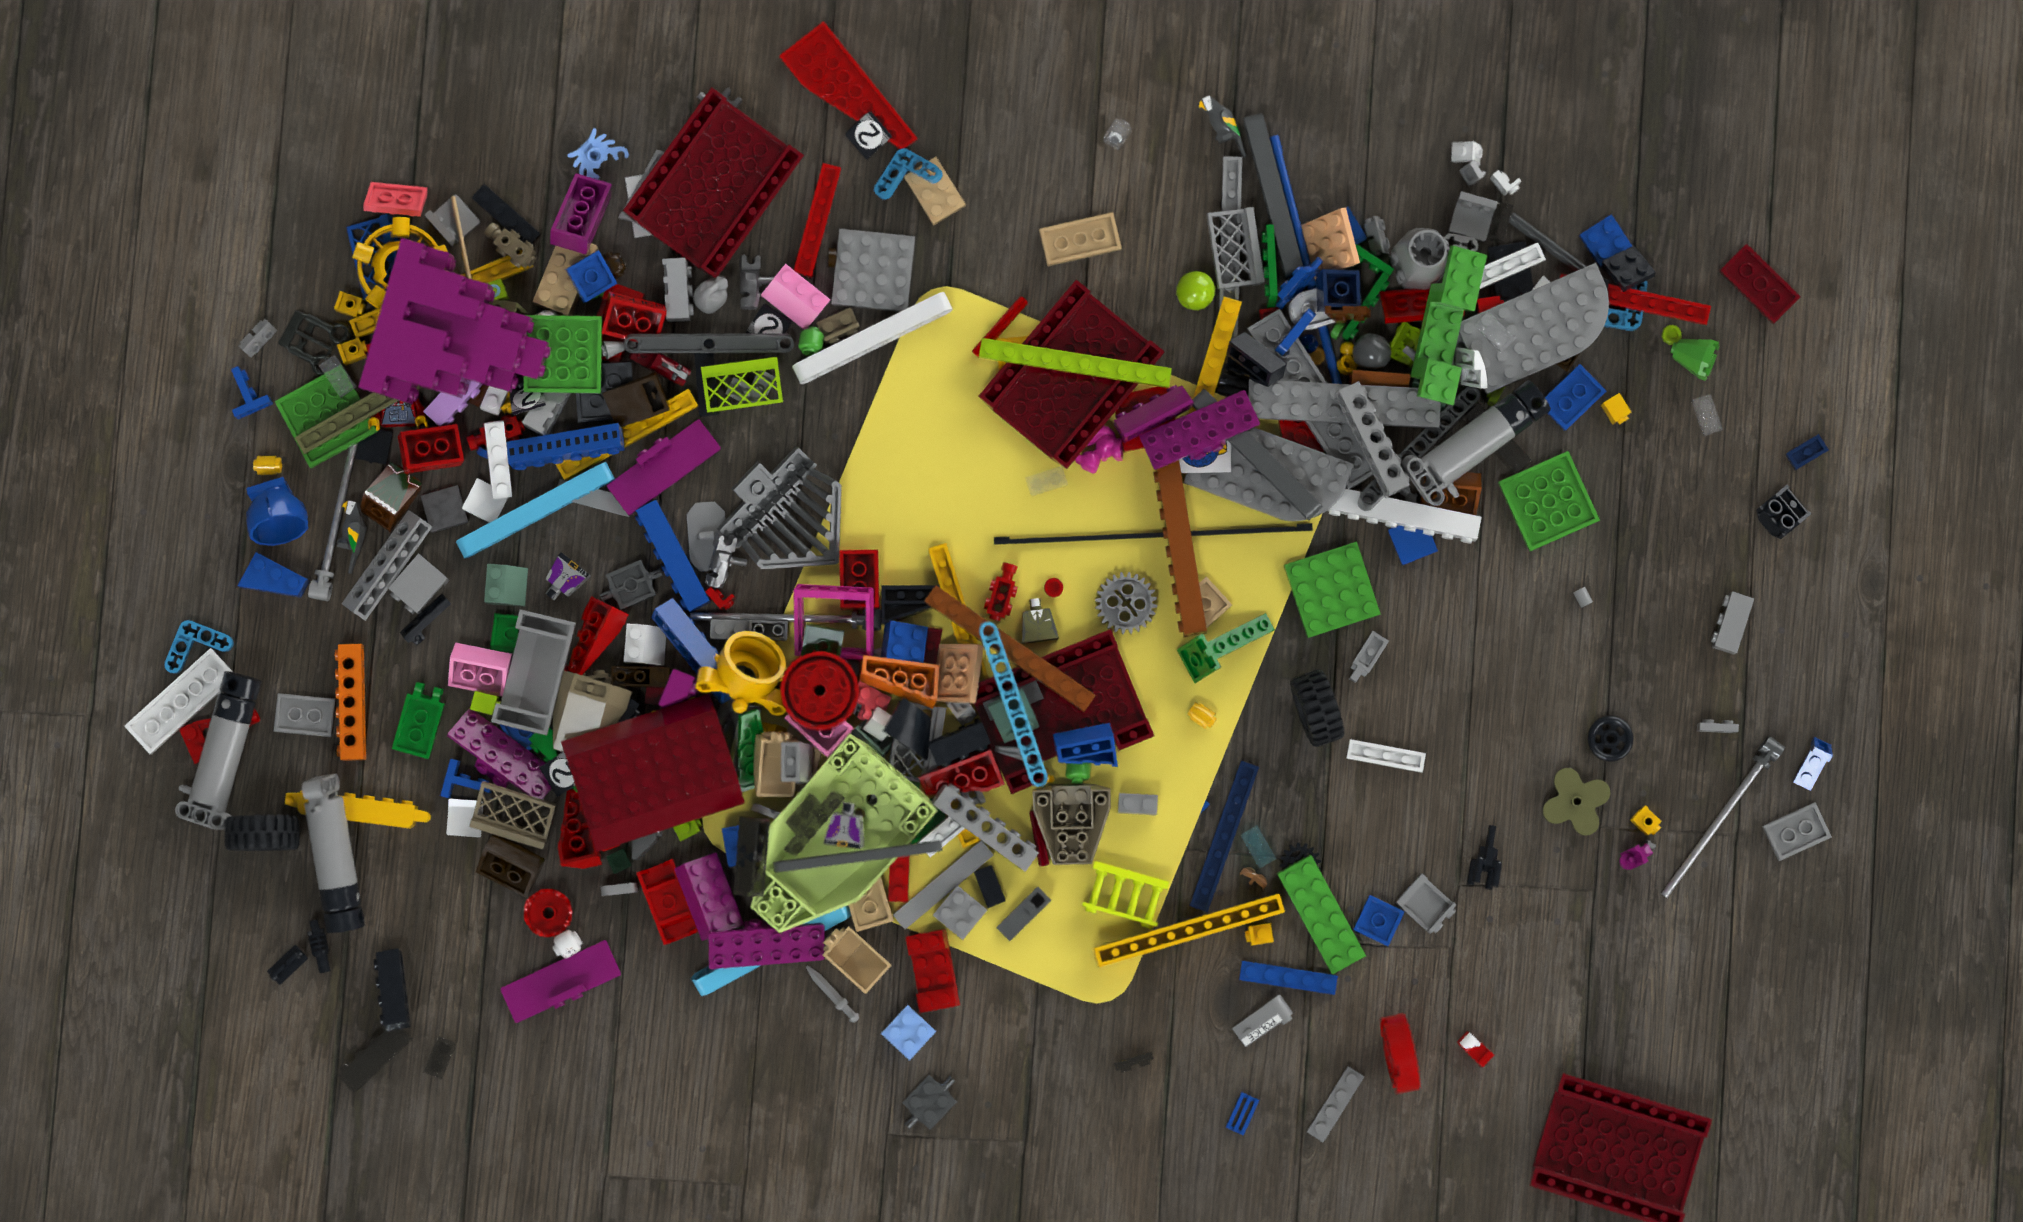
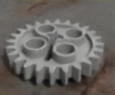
M1120 572V578L1113 575V581H1110L1108 578L1106 579L1107 586L1100 585L1103 592L1097 591L1101 598L1095 599V602L1100 603L1095 609L1101 610L1097 615L1098 617L1104 616L1101 623H1109L1107 629L1114 626L1115 633L1118 629H1121L1124 635L1125 630L1128 629L1129 633L1132 634L1133 628L1140 632V625L1146 628L1145 621L1152 622L1149 615L1156 614L1151 609L1157 608V605L1152 603L1157 600V597H1151L1155 590L1148 589L1151 583L1143 584L1144 577L1139 581L1137 580L1138 574L1131 578L1130 572H1128L1127 577H1124L1123 573ZM1130 585L1133 588V592L1130 595L1124 594L1122 591L1123 586ZM1115 590H1118L1126 601H1131L1129 605L1138 614L1137 617L1132 614L1127 606H1122L1123 601L1115 593ZM1110 597H1115L1118 600V604L1115 607H1111L1108 605L1107 600ZM1142 600L1145 603V607L1139 610L1135 608L1134 602ZM1122 612H1127L1130 615V620L1124 622L1120 620L1119 615Z

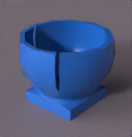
M284 477L246 488L247 494L252 501L246 512L247 532L250 539L255 543L268 546L285 544L301 537L308 530L306 508L303 502L293 495Z

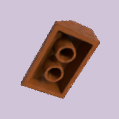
M1352 370L1349 375V384L1352 385L1359 381L1361 385L1409 388L1410 374Z
M1466 472L1453 482L1459 493L1457 498H1454L1448 489L1445 488L1442 490L1445 498L1440 505L1434 506L1426 502L1421 494L1419 504L1476 516L1482 488L1481 473ZM1426 476L1422 477L1421 485L1426 482ZM1436 491L1432 492V494L1430 495L1431 500L1436 498Z

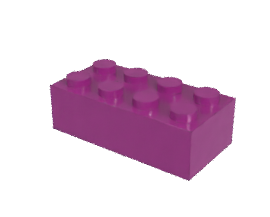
M575 173L551 228L550 244L587 255L611 199L612 184Z
M717 853L690 861L674 869L702 941L708 939L709 932L731 931L744 925Z

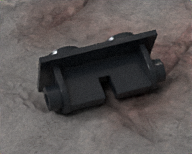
M1222 373L1217 392L1234 395L1245 390L1248 395L1249 379Z
M294 945L267 972L272 980L281 985L309 958L297 945Z

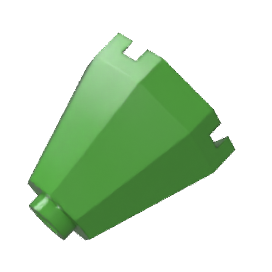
M1679 339L1678 343L1674 342L1671 353H1673L1674 360L1697 378L1706 381L1717 357L1714 351L1719 350L1720 345L1719 342L1714 340Z

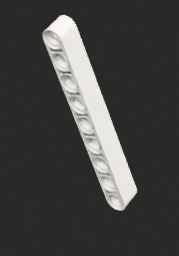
M945 292L938 293L794 364L792 368L800 384L808 383L950 313L953 308Z

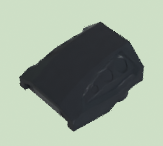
M1788 485L1784 486L1756 509L1758 520L1772 536L1779 539L1785 537L1812 514L1805 509L1789 490Z

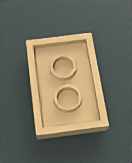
M937 157L929 162L935 164L942 171V178L939 182L929 183L912 172L904 176V179L933 225L966 206ZM927 170V173L934 176L936 174Z

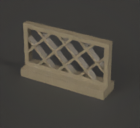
M482 781L469 827L543 850L549 838L548 834L556 804ZM485 788L491 789L495 796L487 799L484 794ZM510 795L514 802L506 805L502 796ZM498 799L502 808L494 811L490 802ZM523 800L529 801L532 808L524 811L520 802ZM487 805L491 813L488 815L480 814V807ZM516 805L521 813L513 817L508 808ZM545 806L551 809L550 813L543 817L538 808ZM505 810L509 819L502 821L497 814ZM534 810L539 819L531 822L527 813ZM523 816L528 825L524 827L518 826L515 819ZM542 822L545 827L544 833L537 832L533 825Z

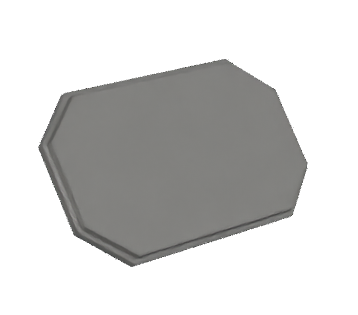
M715 501L695 503L687 513L690 562L700 572L712 571L708 566L710 565L714 549L712 545L716 532L723 535L717 528L725 521V511Z

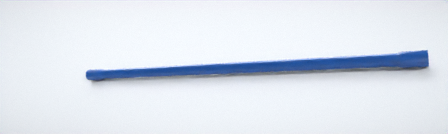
M1279 135L1272 136L1269 139L1303 266H1309L1311 262L1284 162ZM1315 277L1307 285L1308 290L1316 288ZM1327 325L1319 327L1318 331L1332 384H1342Z

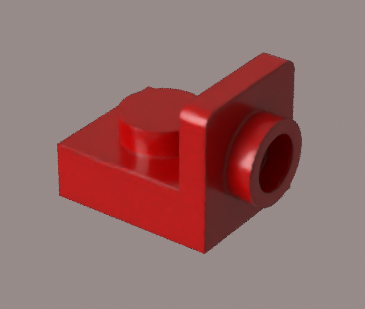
M710 587L705 591L721 611L724 608L728 610L735 603L733 601L735 599L733 594L723 601L724 595L717 588L713 590Z

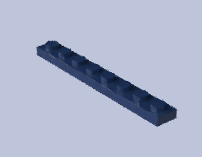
M1241 761L1189 905L1193 908L1208 913L1259 769L1258 766Z

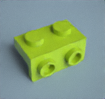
M1402 322L1397 327L1396 335L1392 342L1389 343L1392 351L1391 360L1410 368L1412 367L1414 362L1403 352V349L1409 346L1416 352L1421 329L1409 325L1408 322Z

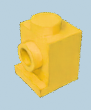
M340 291L334 309L339 313L356 318L363 315L366 304H364L365 301L362 298ZM352 301L353 306L347 307L348 302Z
M356 338L337 345L345 365L367 358V344L365 340L361 341L360 338ZM356 347V351L351 353L350 348Z
M1646 805L1642 806L1630 819L1646 836L1650 833L1652 835L1656 834L1661 828L1659 824L1662 821ZM1646 818L1651 819L1650 825L1645 823Z

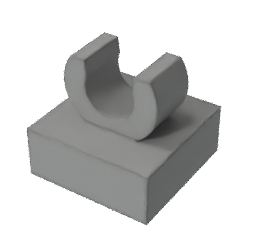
M1475 160L1459 170L1468 186L1475 184L1486 174L1485 171L1482 172L1479 168L1481 163H1476Z

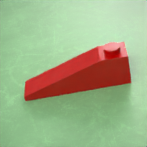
M991 744L987 745L988 748L983 751H972L970 756L960 760L958 757L952 760V764L948 766L937 767L919 776L925 794L936 795L943 784L947 786L952 784L962 793H969V791L987 792L1005 785Z
M574 789L568 790L564 806L563 823L560 829V841H558L560 864L565 867L581 869L602 865L600 851L596 852L578 793Z

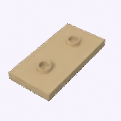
M1113 212L1039 229L1047 267L1122 250Z

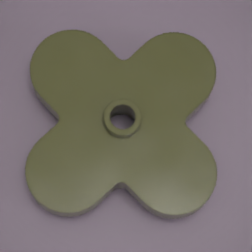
M1571 768L1559 770L1553 779L1558 795L1545 802L1542 808L1543 817L1551 824H1559L1570 820L1574 830L1583 836L1595 833L1599 827V818L1595 808L1608 801L1610 797L1608 784L1599 779L1584 784L1575 770ZM1575 798L1580 799L1579 805L1574 804Z

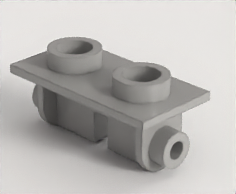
M1373 216V219H1366L1364 226L1367 237H1375V239L1368 240L1371 254L1375 257L1380 256L1381 251L1382 253L1389 254L1388 248H1390V243L1384 234V221L1378 216Z
M266 319L260 320L252 329L256 333L254 336L248 333L240 341L239 347L251 358L277 332V329Z

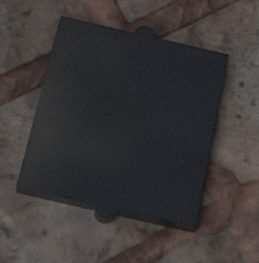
M379 430L377 433L360 441L355 459L369 461L370 464L374 462L387 465L393 432Z

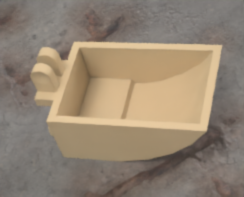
M762 732V735L756 734L754 783L757 797H794L796 782H781V742H799L792 733Z
M849 926L847 928L843 927L840 931L836 928L823 942L826 945L823 949L825 951L823 956L865 994L891 967L887 960Z

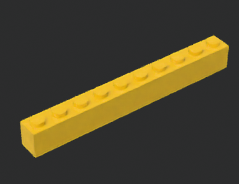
M1273 894L1092 948L1097 967H1102L1278 915L1285 911L1280 894Z

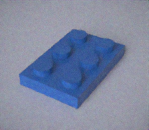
M1579 364L1545 397L1551 408V411L1547 414L1566 431L1606 390Z

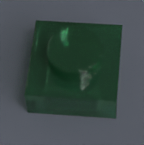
M624 848L606 857L614 874L632 866Z

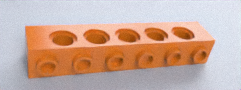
M338 644V649H335V660L338 661V668L335 669V678L339 681V687L336 688V699H339V707H336V717L339 718L336 735L340 737V745H337V757H340L342 761L366 760L364 645ZM348 659L354 661V666L351 669H346L345 662ZM349 678L354 680L352 688H346L345 682ZM353 697L355 703L352 707L348 708L346 700ZM353 716L355 723L353 726L348 727L346 720L348 717ZM349 736L355 737V743L352 746H348L346 743Z

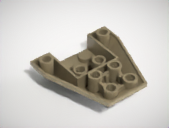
M563 671L553 711V749L564 752L561 741L618 723L627 710L632 692L592 678Z
M1087 783L1051 784L1033 789V810L1053 865L1092 864L1111 808L1110 788Z

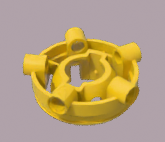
M393 217L392 224L373 232L364 244L360 242L356 244L352 258L357 259L358 278L362 288L368 294L365 300L377 309H380L383 304L388 286L383 281L387 275L385 260L390 253L398 250L400 241H390L381 245L376 238L390 232L391 237L408 238L412 234L419 238L418 243L423 241L428 247L448 252L445 244L438 246L427 232L410 225V218ZM371 242L379 248L371 262V267H374L375 272L372 277L377 284L372 290L365 281L362 265L367 266L371 260L374 247L369 246Z

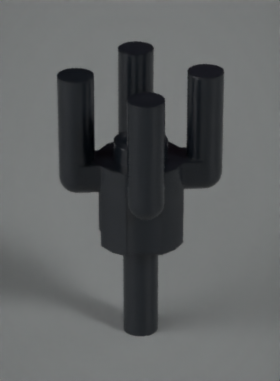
M1489 825L1485 846H1479L1478 857L1470 861L1467 885L1474 886L1475 883H1480L1483 871L1488 872L1485 889L1493 890V887L1498 888L1502 862L1497 860L1498 850L1493 848L1496 826Z

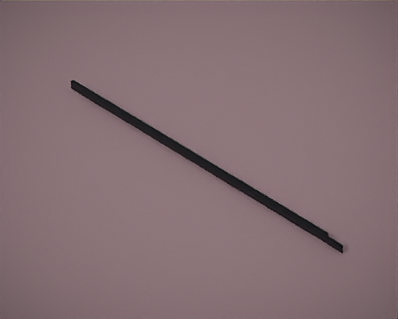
M1312 523L1297 524V527L1191 531V536L1313 531ZM1163 532L1027 539L994 537V545L1164 537Z

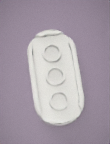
M1316 288L1299 293L1290 302L1289 316L1294 324H1296L1308 308L1316 313V316L1304 330H1312L1335 323L1325 312H1317Z

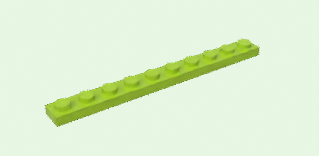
M982 338L979 358L1164 388H1169L1172 368L986 338Z

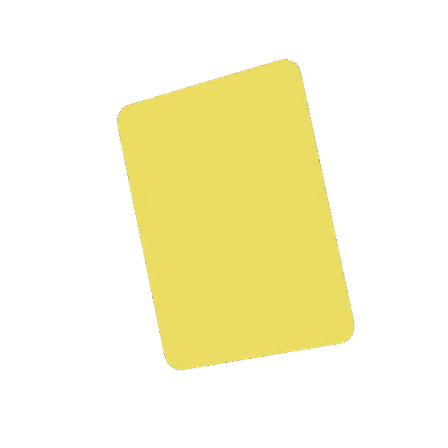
M945 286L931 289L922 295L915 304L938 293L945 292L953 310L901 336L898 340L839 481L842 485L839 550L879 551L880 610H882V585H939L928 548L946 543L966 606L987 621L992 622L997 628L1022 644L1023 611H1030L1029 600L1041 598L1042 609L1050 608L1059 638L1057 640L1022 644L1039 657L1109 630L1107 629L1108 622L1101 623L1104 616H1097L1101 610L1095 609L1096 606L1100 605V603L1095 602V599L1101 598L1097 591L1103 592L1100 585L1107 586V578L1110 581H1113V575L1120 578V572L1123 573L1124 577H1127L1128 572H1130L1131 578L1138 574L1137 580L1139 581L1144 577L1143 584L1151 583L1148 589L1155 590L1151 597H1157V600L1152 602L1157 605V608L1151 609L1156 614L1149 615L1152 622L1145 621L1146 628L1140 625V632L1133 628L1132 634L1129 633L1128 629L1125 630L1124 635L1121 629H1118L1116 633L1114 632V626L1110 629L1146 718H1148L1155 736L1120 751L1115 744L1118 767H1112L1111 764H1101L1098 766L1091 763L1090 778L1083 781V784L1091 783L1110 788L1111 808L1092 864L1053 865L1047 849L1049 865L1040 867L1036 856L1025 872L983 842L993 853V856L977 870L992 865L1006 901L988 908L973 872L958 886L986 908L987 911L963 940L933 916L951 892L911 924L908 929L920 934L946 929L948 943L951 947L1079 1000L1096 1004L1112 1001L1124 993L1129 986L1142 955L1097 967L1092 948L1152 930L1141 927L1142 923L1098 910L1096 914L1085 911L1086 907H1083L1082 904L1083 902L1089 903L1097 876L1096 870L1092 869L1094 861L1168 881V889H1163V892H1160L1154 913L1153 922L1157 921L1274 631L1217 659L1221 668L1201 681L1194 683L1177 649L1199 635L1183 637V632L1179 633L1178 621H1181L1180 613L1176 614L1174 602H1178L1177 595H1173L1171 586L1175 582L1174 576L1169 574L1168 565L1172 564L1171 558L1166 556L1165 546H1168V539L1142 538L994 545V537L1027 539L1162 533L1165 521L1160 519L1159 509H1162L1161 501L1158 502L1156 490H1159V484L1154 482L1153 472L1156 470L1153 469L1145 449L1123 452V461H1116L1113 457H1109L1107 461L1100 460L1099 468L1094 474L1083 470L1076 461L1068 469H1065L1051 460L995 414L978 397L999 372L998 361L978 358L973 354L972 350L1009 308L958 288ZM1019 313L998 338L1029 336L1041 321ZM1171 375L1169 388L1177 385V387L1182 385L1191 399H1193L1197 385ZM1138 384L1132 392L1158 386ZM1214 393L1213 396L1217 401L1227 398L1217 393ZM1189 410L1176 416L1175 419L1188 415ZM1114 413L1105 423V426L1114 431L1116 438H1120L1113 423L1116 419V414ZM1259 419L1260 425L1255 428L1281 437L1278 420ZM1096 443L1086 446L1080 454L1086 451H1094ZM1181 473L1182 482H1184L1187 473ZM1183 483L1191 531L1297 527V524L1312 523L1313 531L1192 536L1199 583L1207 577L1232 604L1228 610L1207 628V633L1204 634L1206 640L1210 641L1265 613L1274 629H1276L1291 592L1284 565L1305 558L1322 514L1310 520L1285 521ZM824 518L822 525L830 531V522ZM818 532L816 538L829 549V541ZM812 545L811 551L816 556L823 555ZM840 559L836 565L803 567L796 586L798 584L840 586ZM1003 562L1018 566L1017 572L1012 578L1018 589L1015 598L1011 597L1009 603L1013 605L1010 616L1006 615L1005 620L1000 619L999 622L989 619L990 615L986 614L987 610L984 609L986 598H991L992 591H989L992 579L996 580L997 576L1001 577L1003 572L1001 568ZM1051 578H1057L1063 584V592L1056 598L1049 597L1044 591L1046 581ZM1125 585L1122 587V591L1124 594L1130 595L1133 592V588L1130 585ZM1002 586L1000 588V591L1002 593L1007 592V588L1005 586ZM794 590L784 614H794ZM1115 590V593L1123 601L1122 606H1127L1132 614L1137 617L1138 614L1129 605L1131 601H1126L1120 592ZM804 597V615L852 616L853 610H841L840 599ZM1110 597L1107 603L1109 606L1115 607L1118 604V600L1115 597ZM1137 600L1134 602V606L1141 610L1145 607V603L1142 600ZM997 604L994 609L1001 611L1002 606ZM934 609L898 621L928 628L942 629L940 644H958L951 621ZM858 610L859 614H863V610ZM1122 612L1119 618L1127 622L1130 620V615L1127 612ZM882 621L881 630L874 631V650L882 647L884 635ZM788 622L787 641H774L784 654L786 660L785 669L797 658L801 657L795 656L794 622ZM804 622V633L807 623L845 630L842 647L866 648V631L862 629V625H858V629H852V623ZM977 639L978 645L983 646V643ZM983 648L982 658L988 677L991 678L994 675ZM989 648V652H990L991 654H996V653H997V652H995L994 650H992L991 648ZM1008 661L1011 669L1017 667L1016 665ZM999 662L996 664L995 669L997 672H1003L1006 665L1004 662ZM876 688V690L891 697L886 712L892 715L902 697ZM936 702L935 707L946 708L942 735L958 730V727L962 725L945 702ZM1195 702L1203 704L1216 713L1215 718L1217 720L1211 728H1202L1187 715ZM754 703L755 706L762 707L760 713L762 722L787 728L786 732L788 731L789 723L785 720V717L788 715L787 711L783 715L776 716L771 714L762 704ZM970 703L975 712L977 713L974 703ZM924 709L923 712L931 718L932 710ZM852 714L846 722L855 729L863 721ZM974 719L964 725L967 726L974 723ZM891 750L883 757L888 762L890 759ZM821 754L817 772L828 760L823 754ZM1057 756L1043 762L1044 767L1048 768L1050 774L1054 776V782L1048 783L1045 786L1051 784H1074L1065 775L1066 763H1059ZM913 758V760H912L910 766H912L914 763H916V761L914 760V758ZM918 765L909 770L917 778L921 776L922 770ZM1004 779L1005 785L982 792L986 802L981 805L978 803L974 806L978 809L982 806L990 812L989 817L994 820L997 817L1006 824L1004 828L1009 831L1011 829L1015 830L1021 835L1020 839L1026 842L1028 840L1035 845L1029 812L1033 810V789L1039 787L1031 786L1011 794ZM920 783L919 789L925 794L923 787ZM755 788L742 792L745 804L702 818L704 832L714 846L726 853L722 828L760 821L766 845L770 824L775 819L752 811L753 804L756 803L781 813L799 792L795 791L794 797H757ZM974 791L968 793L970 798L976 796ZM1119 793L1158 795L1157 815L1118 813ZM927 795V797H928L929 799L934 798V796H935V795ZM857 809L856 811H858V810H861V811H862L863 818H864V817H865V812H864V810H862V809ZM969 810L968 813L974 818V811ZM989 821L983 822L981 826L983 831H987L990 828ZM1001 832L997 835V841L1003 842L1005 834ZM956 835L942 847L943 851L936 852L931 858L927 854L910 855L908 901L977 843L963 848ZM1015 844L1012 847L1014 854L1020 851V844ZM761 862L751 863L758 867L761 866ZM890 866L881 875L887 900L889 893ZM1107 873V876H1104L1096 906L1108 909L1116 880L1114 879L1115 875ZM1126 878L1125 882L1123 881L1115 911L1127 913L1134 888L1133 880ZM1144 884V887L1141 888L1134 913L1135 917L1145 919L1153 892L1151 885ZM1039 887L1051 899V902L1009 941L996 927ZM888 901L894 920L893 923L900 925L893 914L907 902Z

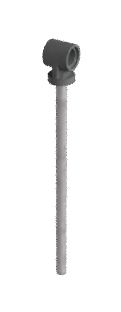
M874 608V631H880L882 610ZM863 609V614H859L858 610H853L852 616L804 615V622L852 623V629H858V625H862V629L866 631V609ZM691 612L690 616L693 620L794 622V614Z
M1769 735L1758 748L1761 754L1759 756L1754 755L1752 758L1756 764L1661 893L1664 897L1668 898L1762 768L1768 770L1771 767L1769 761L1775 762L1780 757L1785 746Z

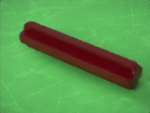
M1031 810L1029 815L1035 846H1037L1036 851L1039 852L1037 855L1038 864L1040 867L1048 866L1049 859L1046 843L1034 810Z

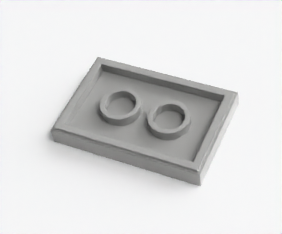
M278 693L273 732L332 737L336 699Z
M1816 802L1762 826L1778 861L1832 837Z

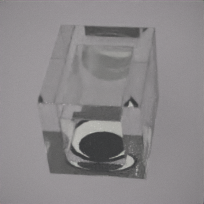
M1115 118L1104 135L1103 141L1119 151L1131 133L1132 128L1129 127L1130 124L1124 119L1118 120Z

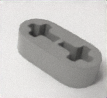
M1447 234L1444 237L1445 241H1449L1452 238L1454 243H1459V245L1454 244L1453 246L1467 249V247L1461 245H1467L1468 242H1471L1474 247L1471 251L1476 252L1478 250V242L1472 237L1458 234Z
M637 883L601 886V896L638 892Z

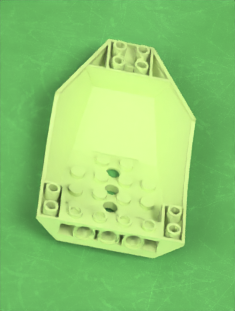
M849 734L806 786L770 824L751 908L781 933L859 901L897 857L776 873L774 872L773 862L906 845L915 838L937 812V809L927 795L870 745ZM870 794H874L877 797L875 805H871L868 802ZM843 802L855 804L854 814L857 809H862L865 812V817L863 818L864 847L861 849L824 844L831 816L835 812L842 813Z

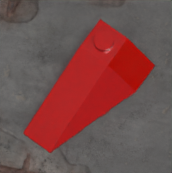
M591 596L582 614L581 620L584 622L582 630H578L577 633L579 641L578 645L573 648L568 671L583 675L620 633L629 614Z

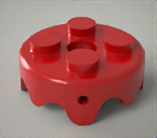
M541 889L530 896L525 902V923L538 936H557L563 933L572 921L573 909L571 902L560 891ZM548 907L554 910V915L550 919L545 918L543 914L544 910Z

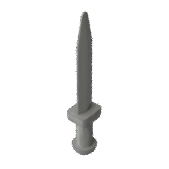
M806 966L813 981L836 1004L835 1007L838 1010H842L850 1018V1022L858 1021L859 1014L858 1012L855 1013L847 1005L848 1000L846 998L843 999L820 973L810 966Z

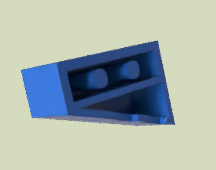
M255 552L238 587L301 598L310 580Z
M1110 723L1053 734L1055 752L1059 763L1083 764V762L1094 763V765L1098 766L1101 764H1111L1112 767H1118L1114 735Z

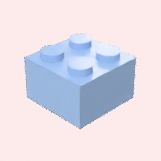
M907 1005L881 1034L910 1060L933 1036L936 1030Z

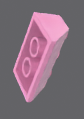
M787 264L782 267L761 294L763 298L803 330L811 325L830 301L827 296Z
M455 643L450 656L448 686L503 697L512 654Z
M789 715L785 717V720L828 759L854 729L847 722H844L842 725L831 730L814 731L800 726Z

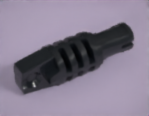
M318 919L309 921L311 931H308L307 935L312 955L316 957L319 973L331 971L327 956L329 954V947L324 928L320 929Z

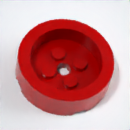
M819 651L797 658L787 668L781 682V698L788 715L797 724L814 731H826L842 725L853 714L859 699V686L853 669L845 660L835 654ZM818 685L825 687L826 691L822 696H817L814 693V689Z
M1405 1014L1380 1017V1031L1384 1044L1383 1050L1392 1087L1396 1088L1395 1094L1420 1090L1417 1058Z

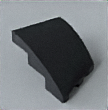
M901 698L882 731L910 749L912 753L927 761L929 752L927 742L930 739L931 718L905 698Z

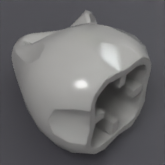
M725 277L711 278L703 281L696 288L693 301L700 311L712 314L725 304L728 297L726 291L728 287L727 279Z

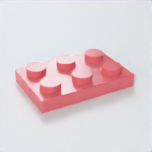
M371 182L364 202V211L421 217L428 194L427 187Z

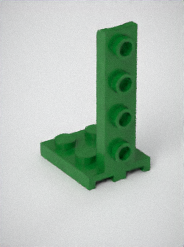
M1355 244L1360 264L1365 262L1369 265L1368 269L1376 274L1382 273L1361 305L1368 308L1370 306L1374 307L1380 299L1377 296L1380 290L1385 291L1390 283L1388 278L1391 276L1394 268ZM1352 319L1342 334L1343 339L1346 341L1349 338L1353 339L1359 331L1356 328L1359 322L1364 323L1365 321H1354Z
M1265 613L1210 641H1207L1204 634H1201L1178 648L1177 652L1194 683H1197L1221 668L1217 659L1273 632L1275 629Z

